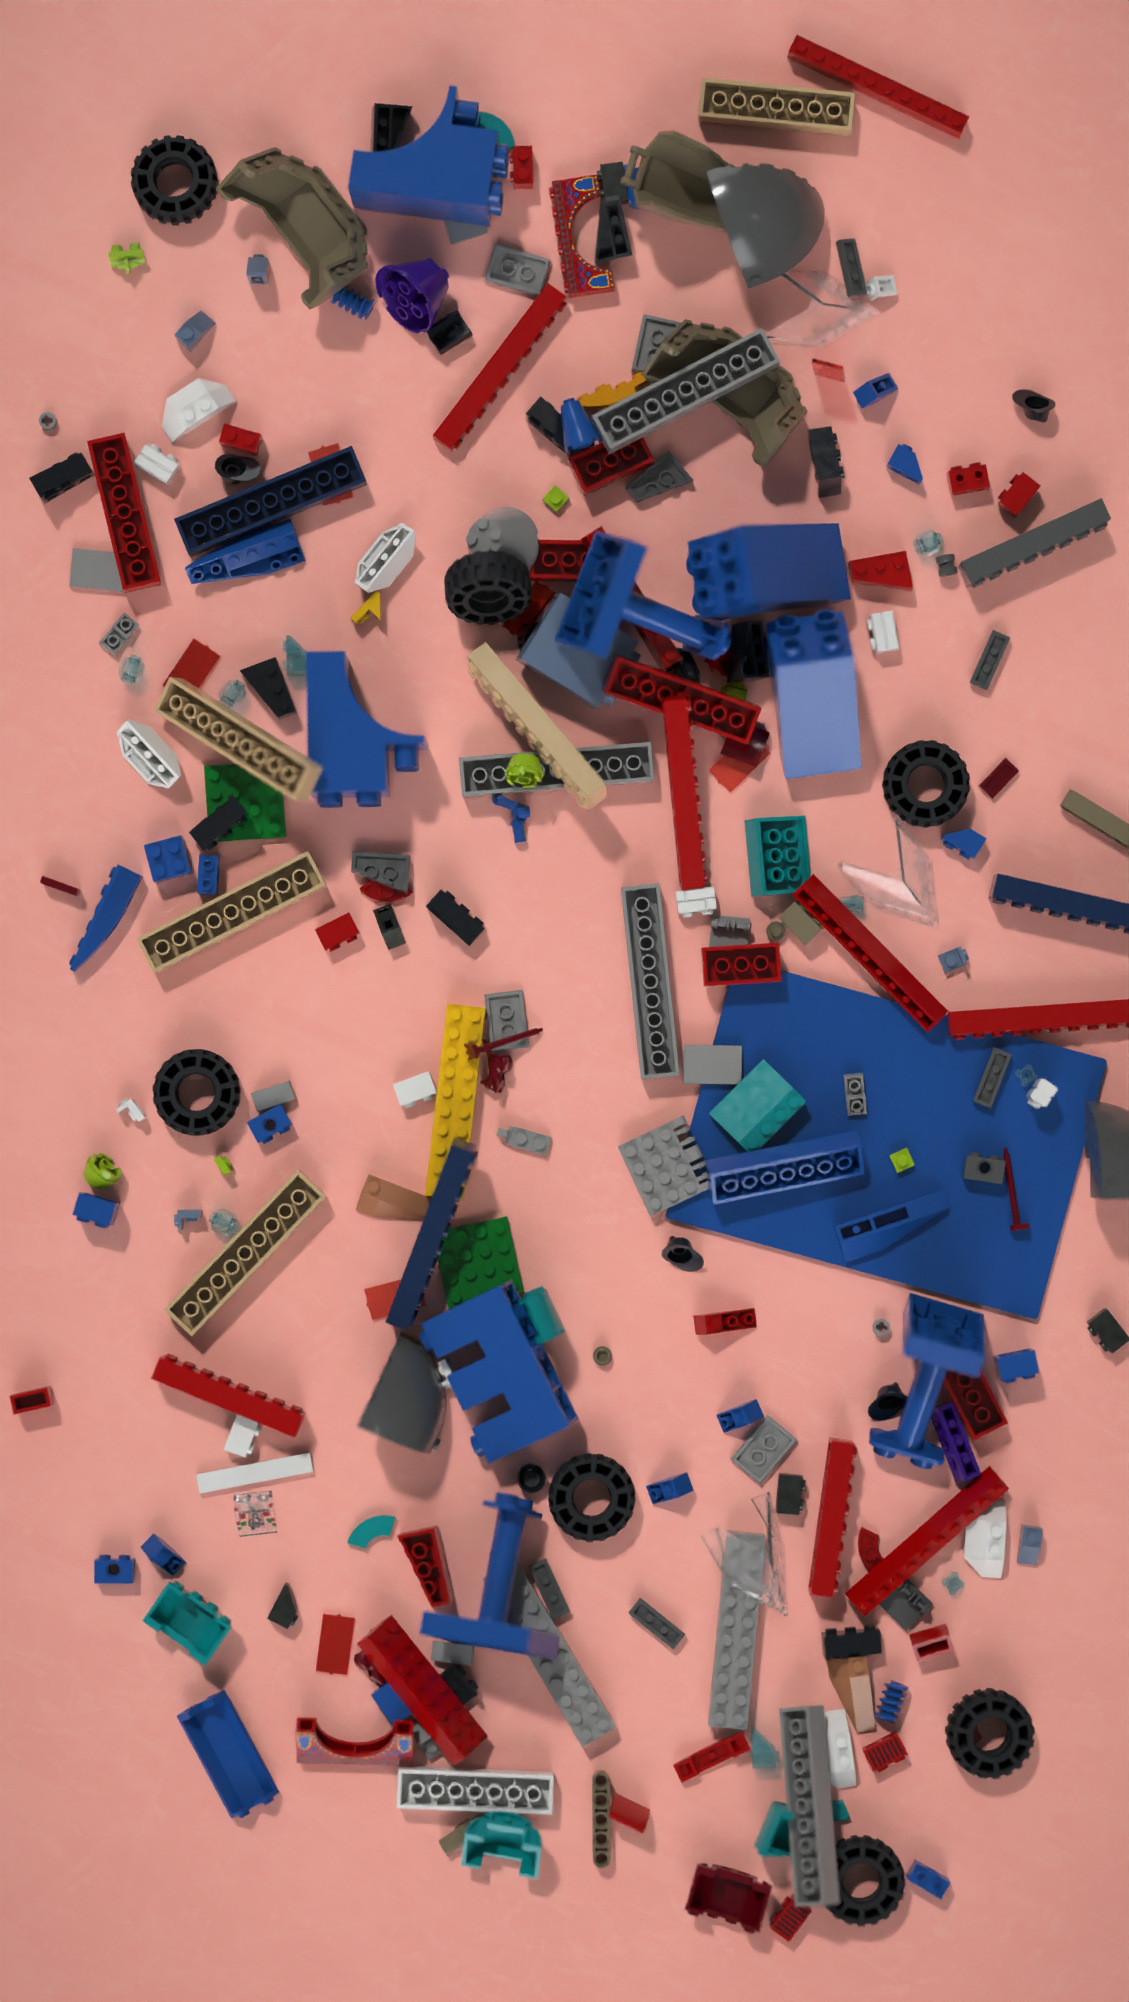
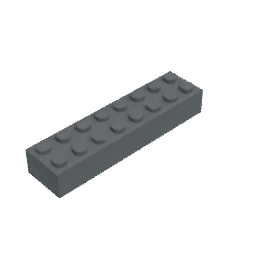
M1098 499L960 562L958 569L966 587L972 586L976 588L982 585L987 578L991 581L1000 577L1005 570L1009 573L1017 569L1020 563L1029 564L1035 561L1040 554L1043 557L1053 553L1058 546L1062 549L1069 546L1074 539L1080 541L1088 537L1091 531L1098 533L1108 526L1107 523L1111 520V517L1103 499Z

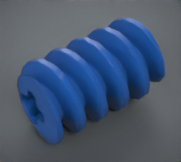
M348 285L334 294L331 301L333 305L337 302L339 308L345 305L346 312L352 309V315L358 313L359 319L365 316V321L367 320L373 309L375 299L367 302L368 295L361 298L360 291L354 295L355 288L347 291Z
M890 1680L891 1683H884L888 1691H882L886 1698H879L884 1704L877 1705L881 1712L874 1713V1715L884 1721L896 1724L893 1720H898L899 1716L895 1713L901 1712V1708L897 1705H903L904 1701L900 1698L907 1696L902 1690H909V1687Z

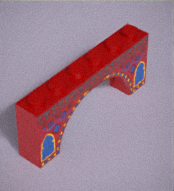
M597 174L552 181L549 195L550 199H554L555 206L551 207L553 218H557L558 225H554L556 237L560 236L561 244H557L559 256L563 255V263H560L561 273L566 275V281L563 282L564 292L569 294V298L614 292L615 286L612 269L598 268L586 262L576 250L572 239V224L578 211L587 202L600 198Z
M297 1717V1763L413 1767L414 1721L394 1720L392 1729L381 1738L367 1742H348L336 1739L325 1733L318 1725L317 1718Z

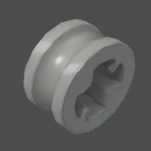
M45 412L40 415L39 424L43 429L50 431L56 427L57 418L52 413ZM48 416L53 420L50 426L43 423V420H46L45 418Z
M877 1319L872 1325L873 1332L878 1336H885L890 1331V1324L885 1319ZM879 1322H883V1325L887 1327L886 1330H883V1333H879V1330L876 1329V1325H879Z

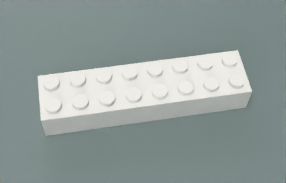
M399 1766L397 1808L477 1812L507 1811L512 1813L552 1815L554 1772Z

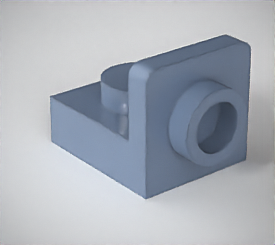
M961 946L937 955L944 973L967 965V960H969L967 951L965 949L962 950Z
M202 1209L178 1210L177 1214H174V1226H178V1230H183V1218H186V1222H197L198 1218L202 1217Z

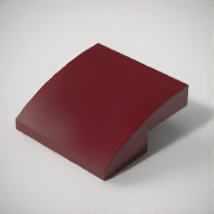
M754 727L748 745L726 737L720 754L756 768L770 732Z

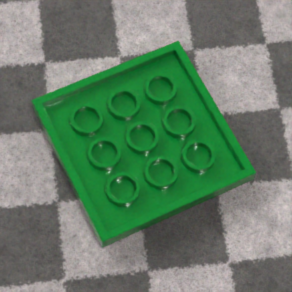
M238 764L204 766L207 817L219 805L222 806L227 802L231 794L249 814L247 817L248 821L241 827L237 825L232 829L233 833L226 839L222 837L217 842L286 837L284 797L282 792Z
M507 1216L451 1228L448 1231L447 1237H442V1240H445L437 1258L448 1308H452L510 1279L517 1292H523Z

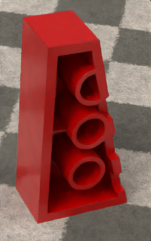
M438 1525L398 1534L397 1538L412 1564L414 1573L417 1575L431 1607L451 1604L454 1598Z

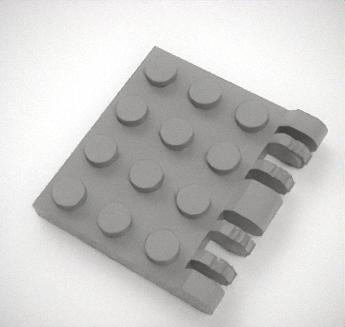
M684 1115L618 1146L650 1216L708 1190V1181L701 1184L698 1182L707 1178V1172L698 1177L693 1172V1170L704 1167L706 1165L705 1160L693 1166L690 1165V1162L703 1157L698 1144L685 1150L682 1148V1146L695 1141L694 1136L688 1137L682 1142H679L677 1135L690 1130L689 1125L674 1131V1128L687 1122Z

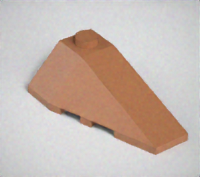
M368 1174L356 1211L372 1217L424 1219L431 1198Z
M866 1655L848 1656V1658H841V1656L831 1657V1660H827L829 1678L856 1732L876 1730Z

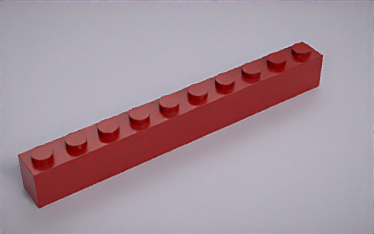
M796 35L788 51L787 58L957 139H960L970 116L799 35Z
M547 283L433 434L434 440L450 452L454 448L457 450L461 446L463 436L471 433L475 427L473 423L477 418L481 419L487 411L485 407L488 403L492 404L498 396L496 394L500 388L504 389L509 382L508 377L510 374H515L521 366L519 362L523 357L527 358L533 350L531 348L535 342L539 343L544 336L542 333L546 327L550 328L556 320L554 316L557 312L561 313L565 309L567 303L566 296Z
M685 695L661 698L679 886L682 890L704 888V882L707 881V871L703 870V863L706 862L705 852L701 851V844H704L703 833L699 831V825H702L701 814H698L697 807L700 806V797L696 795L695 789L698 788V778L694 776V769H697L696 758L692 757L695 743L694 738L690 737V731H693L692 719H689L688 712H691V703Z
M814 874L792 894L927 1032L949 1012Z
M1129 999L948 1012L946 1014L948 1037H953L954 1040L965 1039V1036H973V1039L984 1038V1035L992 1034V1037H1002L1003 1033L1019 1036L1023 1035L1022 1032H1030L1031 1035L1041 1034L1045 1030H1049V1033H1059L1061 1029H1068V1032L1080 1031V1028H1087L1088 1031L1099 1030L1101 1026H1106V1029H1116L1118 1025H1125L1126 1028H1129Z
M988 1466L844 1594L865 1617L1010 1488Z

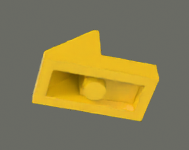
M376 591L350 617L356 625L359 622L363 624L369 618V612L381 622V595L379 591Z

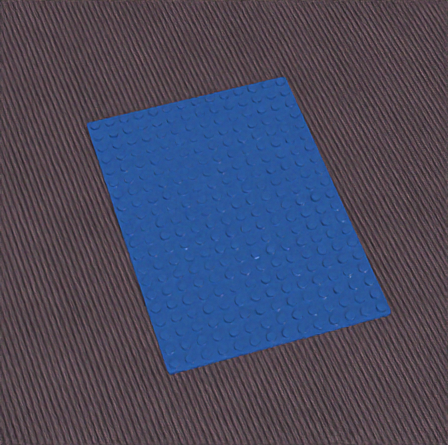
M782 970L781 982L729 985L713 1045L742 1046L741 1080L764 1059L807 1101L760 1149L857 1131L862 1143L864 1175L714 1205L709 1190H705L669 1207L666 1214L667 1218L1037 1319L1085 1145V1100L1097 1101L1107 1061L1100 1057L1027 1037L1011 1036V1033H1003L1002 1037H992V1034L984 1035V1038L973 1039V1036H965V1039L954 1040L953 1037H948L946 1015L927 1032L898 1002ZM995 1047L1012 1054L992 1107L988 1108L972 1100L992 1049ZM863 1073L867 1114L848 1116L843 1075ZM1037 1079H1045L1056 1086L1058 1090L1053 1097H1050L1051 1100L1046 1107L1036 1109L1027 1103L1026 1095L1030 1089H1033L1032 1086ZM737 1084L701 1085L688 1137L694 1136L695 1141L686 1144L684 1150L698 1144L703 1157L690 1162L691 1166L704 1160L746 1152L709 1114ZM907 1148L915 1165L896 1173L889 1155ZM1004 1148L1008 1149L1020 1224L1029 1223L1030 1229L1010 1231L1009 1226L1014 1224L1005 1169L1002 1184L962 1178L965 1155L970 1156L971 1152L981 1153L982 1158L988 1159L990 1155L1001 1156V1160L1004 1161ZM986 1162L980 1164V1172L986 1173L989 1170V1165ZM706 1165L700 1169L693 1170L696 1177L707 1172ZM707 1178L698 1181L699 1184L706 1182ZM942 1189L944 1190L949 1205L947 1210L884 1250L845 1262L833 1227L834 1225Z

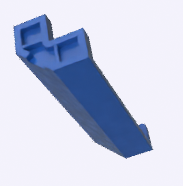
M225 1690L207 1697L206 1700L194 1704L177 1715L182 1728L231 1818L237 1816L243 1818L250 1813L249 1809L261 1803L267 1805L274 1800L273 1796L278 1794L279 1791Z

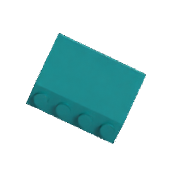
M786 816L744 820L751 897L793 894L811 877L806 817Z
M762 1059L709 1114L746 1152L759 1150L807 1101Z

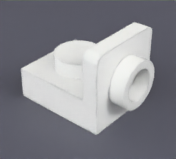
M894 275L873 277L865 282L869 301L878 297L898 294Z
M126 1098L118 1104L117 1113H121L129 1108L128 1114L134 1121L141 1122L147 1118L134 1099L128 1100Z
M449 1357L438 1362V1369L443 1377L455 1371ZM448 1379L442 1382V1387L444 1386L446 1389L451 1387Z

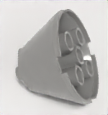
M513 507L495 508L484 514L471 526L466 537L468 553L473 554L476 551L484 552L487 550L503 551L506 554L516 556L518 560L521 559L530 570L539 552L537 527L533 520L519 509Z

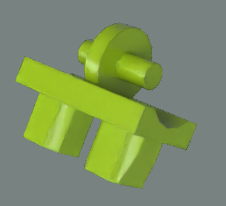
M138 242L131 243L129 245L130 250L123 251L121 245H112L111 252L108 253L111 268L125 269L126 274H131L130 268H137V265L145 264V257Z

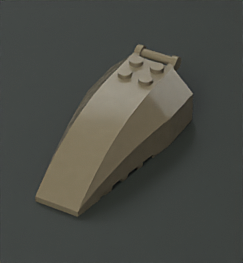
M674 130L659 132L646 149L631 145L629 162L620 183L633 188L637 206L668 220L726 232L706 171L728 165L733 168L735 167L734 165L724 161L720 155L706 145ZM639 155L642 156L639 164L635 180H633L631 178Z

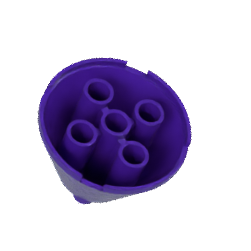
M427 258L426 260L384 266L378 270L375 284L379 297H383L388 305L386 310L397 323L410 332L416 334L419 332L426 333L431 329L449 289V274L445 269H441L431 258Z

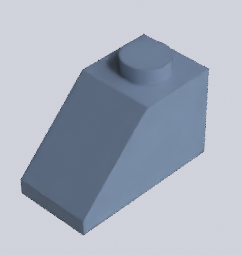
M254 254L253 257H248L246 276L249 284H269L268 257L262 254Z
M201 310L188 319L174 336L177 341L191 352L216 323Z
M1021 1524L1016 1563L1037 1564L1043 1534L1041 1527Z

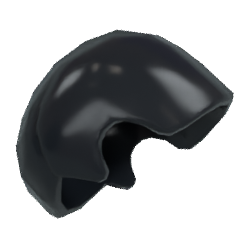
M528 1463L520 1468L516 1480L518 1486L524 1492L536 1493L542 1490L545 1485L546 1475L540 1466Z

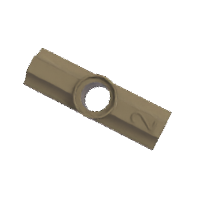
M480 1812L472 1819L463 1821L455 1827V1830L441 1838L438 1842L443 1851L449 1855L461 1847L468 1825L475 1818H482L485 1816V1813L489 1812Z

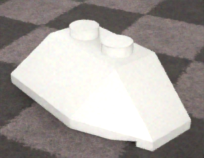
M198 378L166 399L162 428L171 442L174 443L235 403L236 400L226 385Z
M400 523L398 526L382 532L358 562L354 583L368 593L389 587L413 557L416 532L404 523Z
M128 719L116 732L117 737H119L122 756L148 784L169 789L180 778L178 756L151 727Z
M996 1500L965 1528L964 1558L981 1577L1001 1578L1006 1537L1005 1501Z
M845 1708L825 1711L830 1784L837 1789L856 1786L855 1766Z

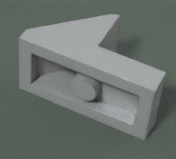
M418 1720L415 1721L414 1739L429 1760L442 1752V1750Z

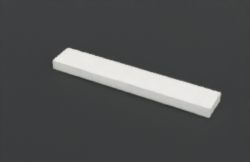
M308 1452L196 1474L200 1494L309 1473L314 1470L311 1455Z

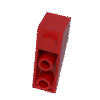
M755 1308L693 1316L695 1335H708L757 1327Z

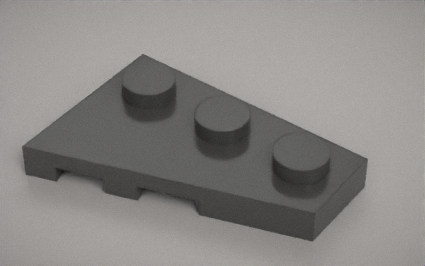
M668 451L625 486V489L638 503L693 482V479L672 453Z
M352 852L351 873L408 894L410 855Z

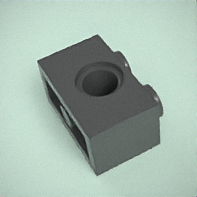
M971 1152L970 1156L965 1155L962 1178L1002 1184L1006 1161H1002L1001 1156L990 1155L988 1159L982 1158L981 1153ZM982 1162H986L989 1165V1170L986 1173H982L979 1170Z

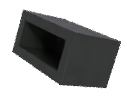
M623 161L600 164V171H597L598 182H602L603 188L600 190V199L619 195L621 204H628L627 187L620 183L621 178L625 175Z
M1106 1308L1087 1321L1089 1325L1087 1327L1088 1331L1093 1337L1098 1336L1101 1340L1099 1345L1105 1352L1109 1351L1113 1354L1129 1341V1336Z
M779 1473L776 1513L799 1515L800 1510L803 1511L804 1499H801V1492L805 1491L806 1480H803L802 1475Z

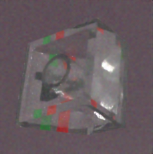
M272 1490L234 1494V1515L239 1537L278 1533Z

